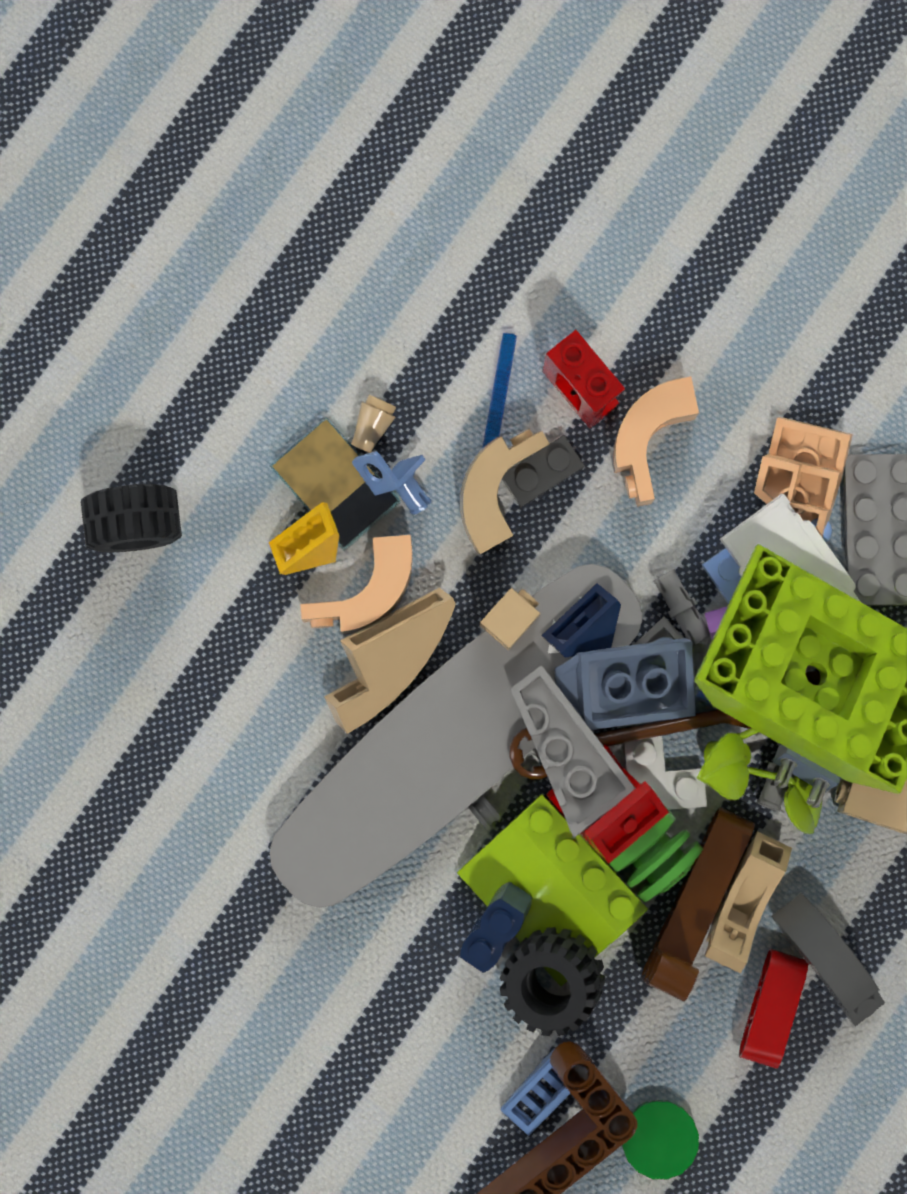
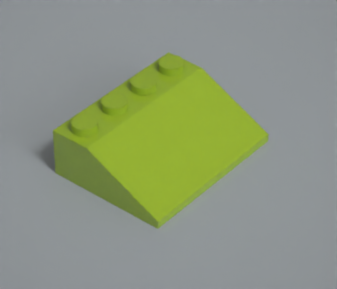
M542 794L456 872L487 907L496 891L508 882L513 883L532 896L531 908L519 932L515 935L520 943L526 937L529 938L532 932L539 929L544 933L548 927H556L557 933L560 934L563 928L572 930L571 936L577 938L579 934L586 938L583 944L587 948L593 945L598 951L595 955L596 957L648 910L580 835L573 838L567 821ZM543 967L560 986L567 982L566 978L557 970Z

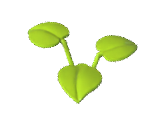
M750 728L741 733H727L718 741L708 742L704 749L705 762L697 779L711 786L722 797L728 800H737L745 793L749 782V774L775 780L777 773L747 766L751 760V751L749 746L743 742V739L759 733ZM797 776L794 779L790 777L788 782L789 788L784 795L787 815L794 826L801 832L813 834L820 818L822 801L818 808L808 805L807 799L813 786Z

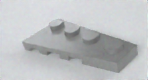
M541 665L510 689L573 838H575L617 805L635 787Z

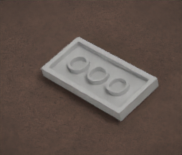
M907 454L848 455L843 471L845 570L855 583L856 587L853 592L861 603L867 606H907Z

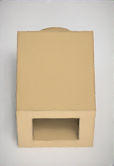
M510 588L480 622V626L509 651L540 616L541 613L535 609L539 603L525 590L521 589L517 593L514 589Z

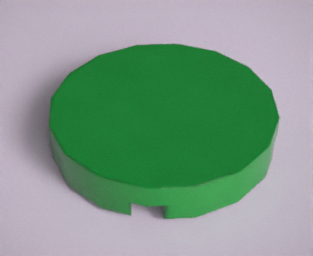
M653 1100L638 1105L632 1111L637 1120V1129L635 1134L622 1145L627 1161L638 1173L651 1179L668 1180L681 1175L693 1164L699 1150V1133L693 1118L682 1106L669 1100Z

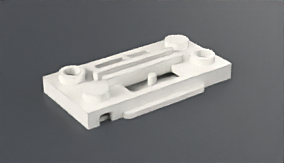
M780 494L720 538L723 545L740 567L738 571L740 576H742L755 546L760 544L860 601L853 592L856 587L855 583L812 522L809 520L803 521L800 515L793 510L785 494Z

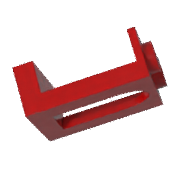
M574 330L546 353L542 372L589 429L619 406L620 403L616 397L625 390V387L577 330Z

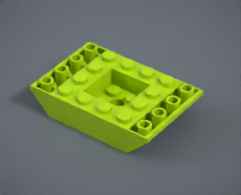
M757 544L694 681L713 707L848 782L895 794L901 793L907 779V628ZM807 666H813L819 671L821 676L819 685H813L807 680L805 673Z

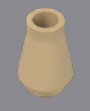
M369 394L366 402H361L351 444L371 453L376 443L396 418L393 416L396 406Z

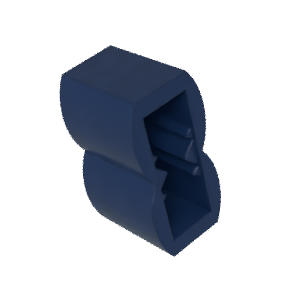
M511 882L501 886L494 894L484 914L474 923L462 945L460 958L482 973L494 967L508 941L519 932L531 908L532 896Z

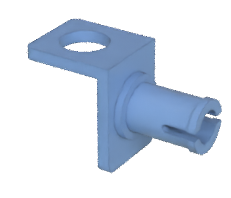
M376 451L355 457L352 461V464L375 496L396 490L412 515L426 509L427 505L432 501L414 478L415 471L425 461L423 455L401 460L392 470ZM367 464L376 466L381 471L383 478L379 479L373 476L367 469Z

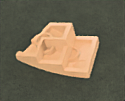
M777 417L769 454L762 457L754 494L766 504L780 494H785L790 501L789 504L803 521H812L818 518L816 529L823 538L824 530L830 519L853 434Z

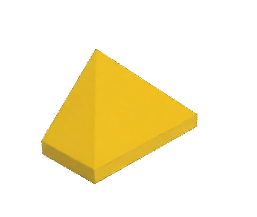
M321 502L268 542L280 574L287 575L336 562L339 533L327 503Z

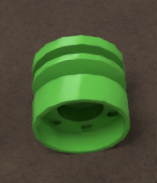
M670 811L609 863L616 872L630 864L635 866L636 870L629 877L627 885L632 888L644 879L648 881L637 893V896L644 903L674 886L688 873L696 858L704 850L697 841L690 844L684 850L679 848L690 836L686 829L671 838L666 832L676 820Z

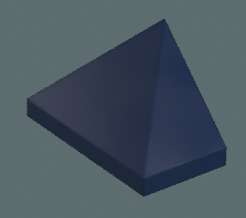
M596 583L541 636L565 658L574 657L577 653L611 648L621 603Z

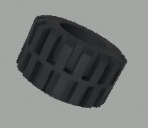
M159 484L125 485L95 491L80 501L85 546L91 550L98 552L139 551L169 545L182 537L177 491L174 488Z
M548 927L544 933L540 929L532 932L529 938L526 937L518 945L504 964L505 968L500 975V980L503 981V984L500 986V995L507 996L504 1006L507 1011L513 1009L516 1013L513 1019L518 1024L523 1020L528 1024L526 1030L534 1033L536 1028L541 1029L542 1036H550L554 1030L558 1036L566 1035L569 1029L575 1031L581 1026L583 1021L587 1020L602 996L603 990L601 989L605 984L606 976L600 974L604 968L602 959L595 960L594 957L598 952L592 945L587 948L583 944L586 938L580 934L577 938L572 937V930L563 928L559 934L556 931V927ZM549 967L560 972L568 981L571 994L558 996L546 991L536 978L535 968Z

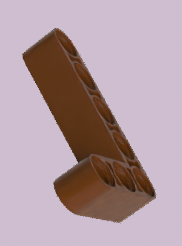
M722 807L717 809L700 844L704 850L696 858L691 866L692 868L688 871L643 968L641 979L647 985L683 1002L687 1000L699 974V969L692 964L755 827L754 822Z
M571 1041L561 1043L553 1050L550 1063L565 1087L583 1109L477 1194H562L635 1134L637 1120L634 1114L580 1045Z

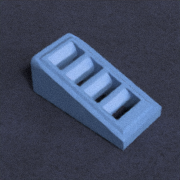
M553 1050L500 1108L528 1136L570 1094L560 1078L550 1070L552 1068L550 1057ZM542 1078L557 1090L554 1094L539 1082ZM530 1090H533L546 1102L543 1107L528 1094ZM520 1100L536 1114L533 1118L517 1105Z

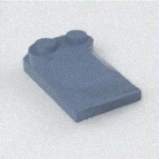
M662 637L651 643L581 652L554 669L555 684L591 730L696 716L692 641L688 638L673 640L672 638Z

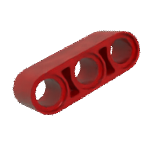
M774 949L769 950L739 1049L740 1058L778 1069L808 972L809 964L805 959Z

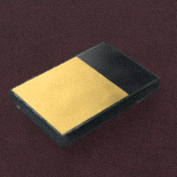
M325 417L273 462L270 468L308 511H311L321 502L327 503L339 533L338 545L345 552L397 507L401 500L393 491L374 495L352 464L354 458L361 455L332 422ZM367 464L369 472L376 478L381 479L370 465Z

